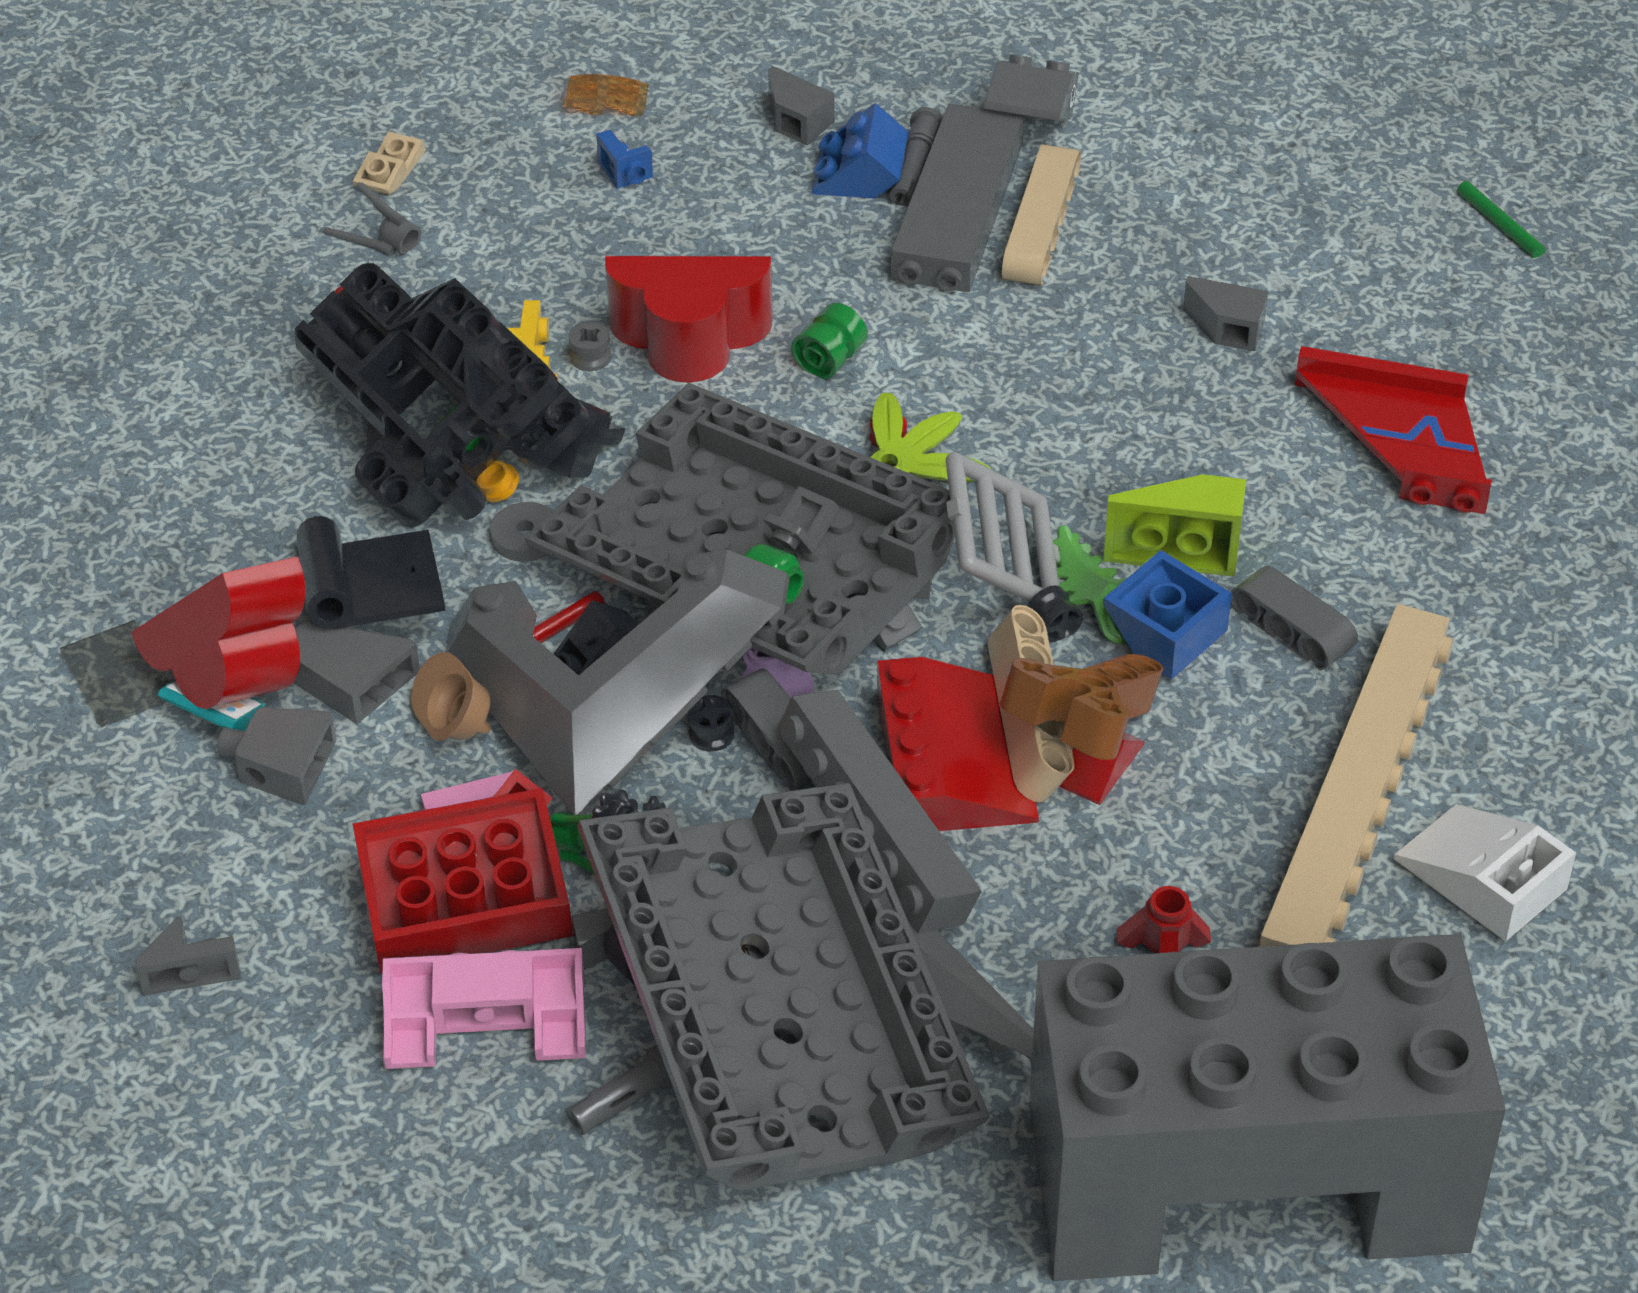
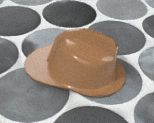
M439 652L430 657L420 667L411 691L413 711L429 735L436 741H443L448 738L467 740L477 732H490L491 726L486 719L491 702L488 690L478 683L461 661L451 653Z

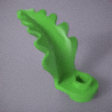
M1066 525L1059 526L1057 528V538L1053 540V544L1058 546L1060 562L1056 563L1059 565L1057 568L1058 578L1064 579L1063 582L1059 583V586L1066 593L1070 594V603L1076 605L1091 604L1093 606L1100 630L1108 641L1115 644H1127L1103 605L1104 597L1126 579H1114L1117 574L1115 568H1099L1098 566L1102 563L1103 559L1100 555L1089 556L1091 551L1090 544H1079L1080 535L1078 533H1072Z

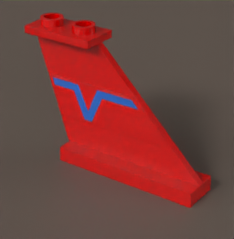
M1301 346L1298 355L1295 386L1309 388L1402 482L1399 499L1413 501L1420 505L1431 504L1454 508L1465 513L1476 512L1486 514L1492 479H1486L1465 402L1469 374Z

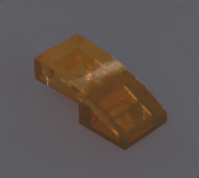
M581 74L570 76L567 82L564 106L591 115H601L605 106L631 116H642L646 108L649 84L613 75Z

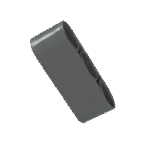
M1263 566L1231 590V604L1238 614L1245 613L1249 616L1247 618L1248 621L1271 637L1278 636L1283 640L1281 644L1307 662L1310 660L1317 664L1315 667L1319 670L1327 668L1357 644V631L1346 616L1271 566Z
M762 668L724 687L721 691V697L731 703L735 724L781 780L785 778L791 784L788 788L791 791L811 782V778L806 774L800 762L777 731L791 698L772 674Z

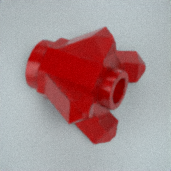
M1162 886L1152 893L1142 909L1117 928V941L1128 948L1144 944L1154 953L1179 952L1188 944L1197 948L1211 943L1210 927L1192 909L1191 901L1182 889L1175 886Z

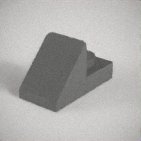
M181 916L175 918L135 960L136 972L143 996L241 979L240 964L233 936L218 939L210 938L188 944Z

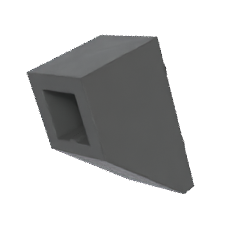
M775 66L768 69L769 101L776 131L805 145L810 144L835 122L834 93Z
M1187 276L1183 310L1214 344L1255 351L1265 322L1268 291Z

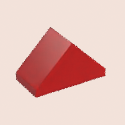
M1124 732L1117 757L1109 760L1092 757L1073 747L1074 769L1059 787L1100 805L1144 746V741Z

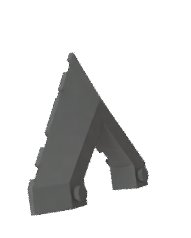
M728 549L685 555L678 591L580 675H577L533 637L537 614L516 581L474 587L453 619L445 652H449L457 657L471 676L488 690L491 698L490 713L529 762L534 765L555 794L560 797L573 815L588 814L592 809L588 803L604 787L609 786L613 788L640 761L639 757L651 745L654 746L708 692L705 687L706 683L721 668L728 671L752 647L750 639L766 623L773 626L784 614L789 577L784 571Z

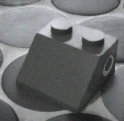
M1015 54L1009 55V61H997L984 100L983 109L1056 121L1071 119L1079 72L1069 71V63L1047 60L1046 67L1031 65L1032 57Z

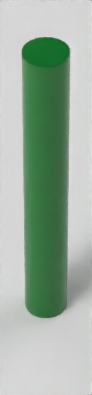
M1464 181L1458 186L1457 193L1532 258H1537L1545 253L1546 247L1469 181Z

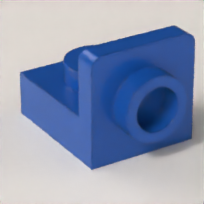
M611 129L596 134L598 164L617 189L631 184H639L653 177L652 151L647 145L629 150L626 143H621Z

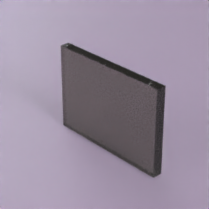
M135 620L60 647L61 658L66 661L96 717V724L101 728L167 703V701L160 699L158 693L162 687L170 682L164 671L151 667L139 653L131 634L133 630L139 627Z

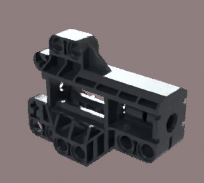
M365 263L354 269L340 283L343 290L339 294L333 290L310 313L313 319L308 324L303 320L294 328L296 349L368 420L366 453L357 462L355 477L391 515L406 527L413 528L421 525L442 504L455 517L461 516L464 520L476 517L485 507L487 500L485 491L475 480L506 450H511L524 464L532 469L544 468L553 462L583 432L589 421V414L586 408L558 382L553 371L456 278L411 298L378 265ZM402 361L400 369L395 374L387 376V374L395 370L396 367L399 365V362ZM436 380L460 405L423 439L400 415ZM575 409L574 417L568 423L558 424L559 417L564 411ZM550 428L555 432L552 436L547 432ZM480 437L478 445L471 451L465 452L467 445L475 438ZM538 443L540 447L534 451L532 447Z

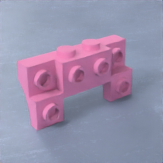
M582 948L534 951L505 950L497 953H454L441 956L383 959V1058L385 1069L436 1066V1034L534 1028L536 1061L586 1058Z

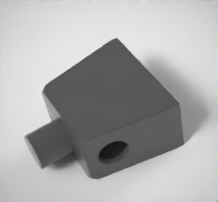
M262 707L256 710L246 731L230 729L228 727L222 729L218 739L219 754L235 758L240 783L297 804L306 805L337 741L332 712Z

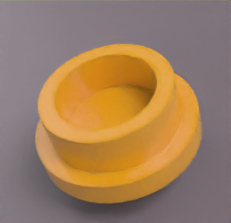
M494 461L478 476L477 483L485 491L487 501L498 502L509 498L514 493L519 483V473L510 464Z

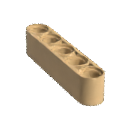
M1041 144L1004 253L1002 264L1003 280L1043 285L1042 276L1046 277L1052 258L1050 251H1054L1060 233L1058 226H1062L1068 208L1066 201H1070L1076 183L1074 176L1078 177L1081 150Z
M1014 606L988 637V649L999 706L1014 659L1029 658L1044 664L1054 665L1045 623L1037 612L1027 606ZM1000 706L1015 785L1026 798L1034 802H1044L1074 769L1071 746L1060 741L1065 722L1051 720L1032 726L1009 714Z

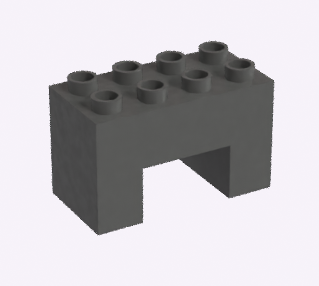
M1461 934L1038 961L1029 1109L1053 1281L1158 1274L1166 1206L1353 1193L1367 1260L1472 1252L1506 1108Z

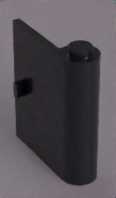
M314 516L300 524L297 530V545L305 579L306 608L310 621L316 626L323 629H337L446 611L429 529L342 543L338 525L330 518Z

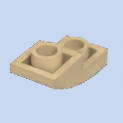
M388 131L377 153L368 152L353 180L354 186L358 182H362L372 191L388 195L392 194L400 187L426 151L424 141Z

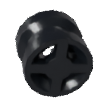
M1048 586L1040 590L1028 604V607L1037 612L1043 619L1049 642H1056L1073 635L1082 624L1083 613L1076 604L1070 603L1069 595L1061 586Z
M706 695L688 711L689 739L695 747L703 751L713 752L725 749L732 743L735 735L734 725L732 724L734 715L731 703L720 696Z

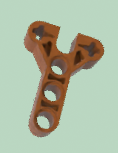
M1126 654L1083 669L1044 664L1029 658H1016L1012 661L1000 706L1009 714L1032 726L1051 720L1065 722L1060 741L1092 757L1107 760L1117 757L1128 720L1150 711L1163 672V666L1156 660L1139 654Z

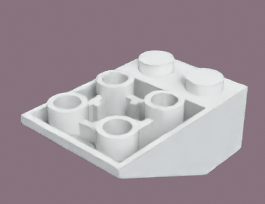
M1456 804L1395 853L1394 860L1506 942L1568 889L1576 852L1538 825Z

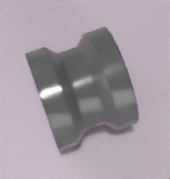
M589 321L577 324L570 330L568 334L569 345L572 348L570 358L574 367L590 372L603 369L610 363L611 350L608 347L610 335L605 325Z

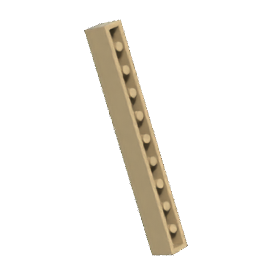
M1397 603L1261 934L1259 947L1337 942V939L1331 938L1334 929L1343 931L1351 905L1345 902L1348 894L1357 895L1364 874V868L1359 867L1361 859L1370 861L1376 846L1378 834L1372 832L1375 825L1383 827L1386 822L1391 800L1387 799L1386 795L1388 791L1393 793L1398 791L1404 771V766L1399 765L1400 759L1409 760L1412 755L1417 733L1411 731L1413 726L1422 728L1429 708V701L1424 700L1426 694L1434 696L1437 691L1442 669H1438L1437 665L1438 663L1447 664L1454 642V638L1447 637L1450 618Z

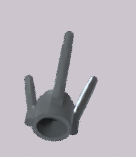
M362 182L357 183V189L386 217L379 227L382 241L329 227L323 229V233L326 235L378 249L388 256H391L395 250L405 255L418 245L421 238L420 227L392 209Z

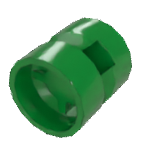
M833 302L827 305L813 319L812 323L808 324L794 338L791 343V352L802 370L826 380L833 377L845 364L846 359L852 357L865 344L868 339V330L865 322L855 310L845 304Z

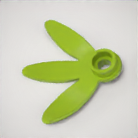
M890 392L882 393L874 404L872 415L873 430L879 451L875 452L871 458L885 464L896 465L895 468L917 477L948 481L945 460L949 453H924L949 437L959 426L962 415L955 411L933 415L918 423L902 438L903 416L900 404L894 394ZM972 459V460H974V461H976V462H978V463H980V464H982V465H984V466L990 468L988 465H986V464H984V463H982V462H980V461H978V460ZM966 477V482H975L974 480Z

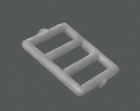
M949 453L945 462L950 501L946 502L948 518L953 520L960 569L1029 602L1040 590L1048 586H1059L1056 563L1060 562L1058 546L1053 544L1046 497L960 453ZM966 477L975 481L985 561L976 557ZM994 491L1002 494L1004 499L1014 575L1005 571ZM1022 504L1031 508L1042 588L1033 584Z

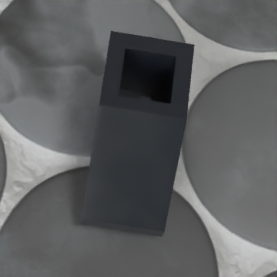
M591 600L556 649L554 655L577 675H580L639 624L626 610Z

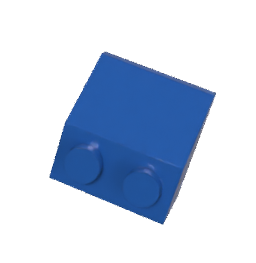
M1160 550L1104 597L1103 605L1132 652L1159 662L1163 666L1162 674L1172 680L1228 630L1232 593Z

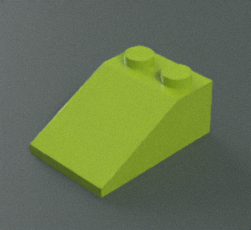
M1201 474L1109 495L1103 561L1142 566L1157 552L1162 550L1198 573L1235 577L1247 479Z

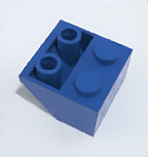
M876 103L863 112L857 111L850 117L846 125L836 132L830 131L820 141L818 161L814 168L815 176L812 193L816 195L875 199L900 181L908 131Z

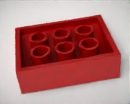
M926 657L877 660V699L886 757L939 831L1039 823L1036 802L1021 794L1013 780L994 675Z
M543 788L352 823L380 974L383 973V959L441 956L454 953H490L573 936L570 903Z

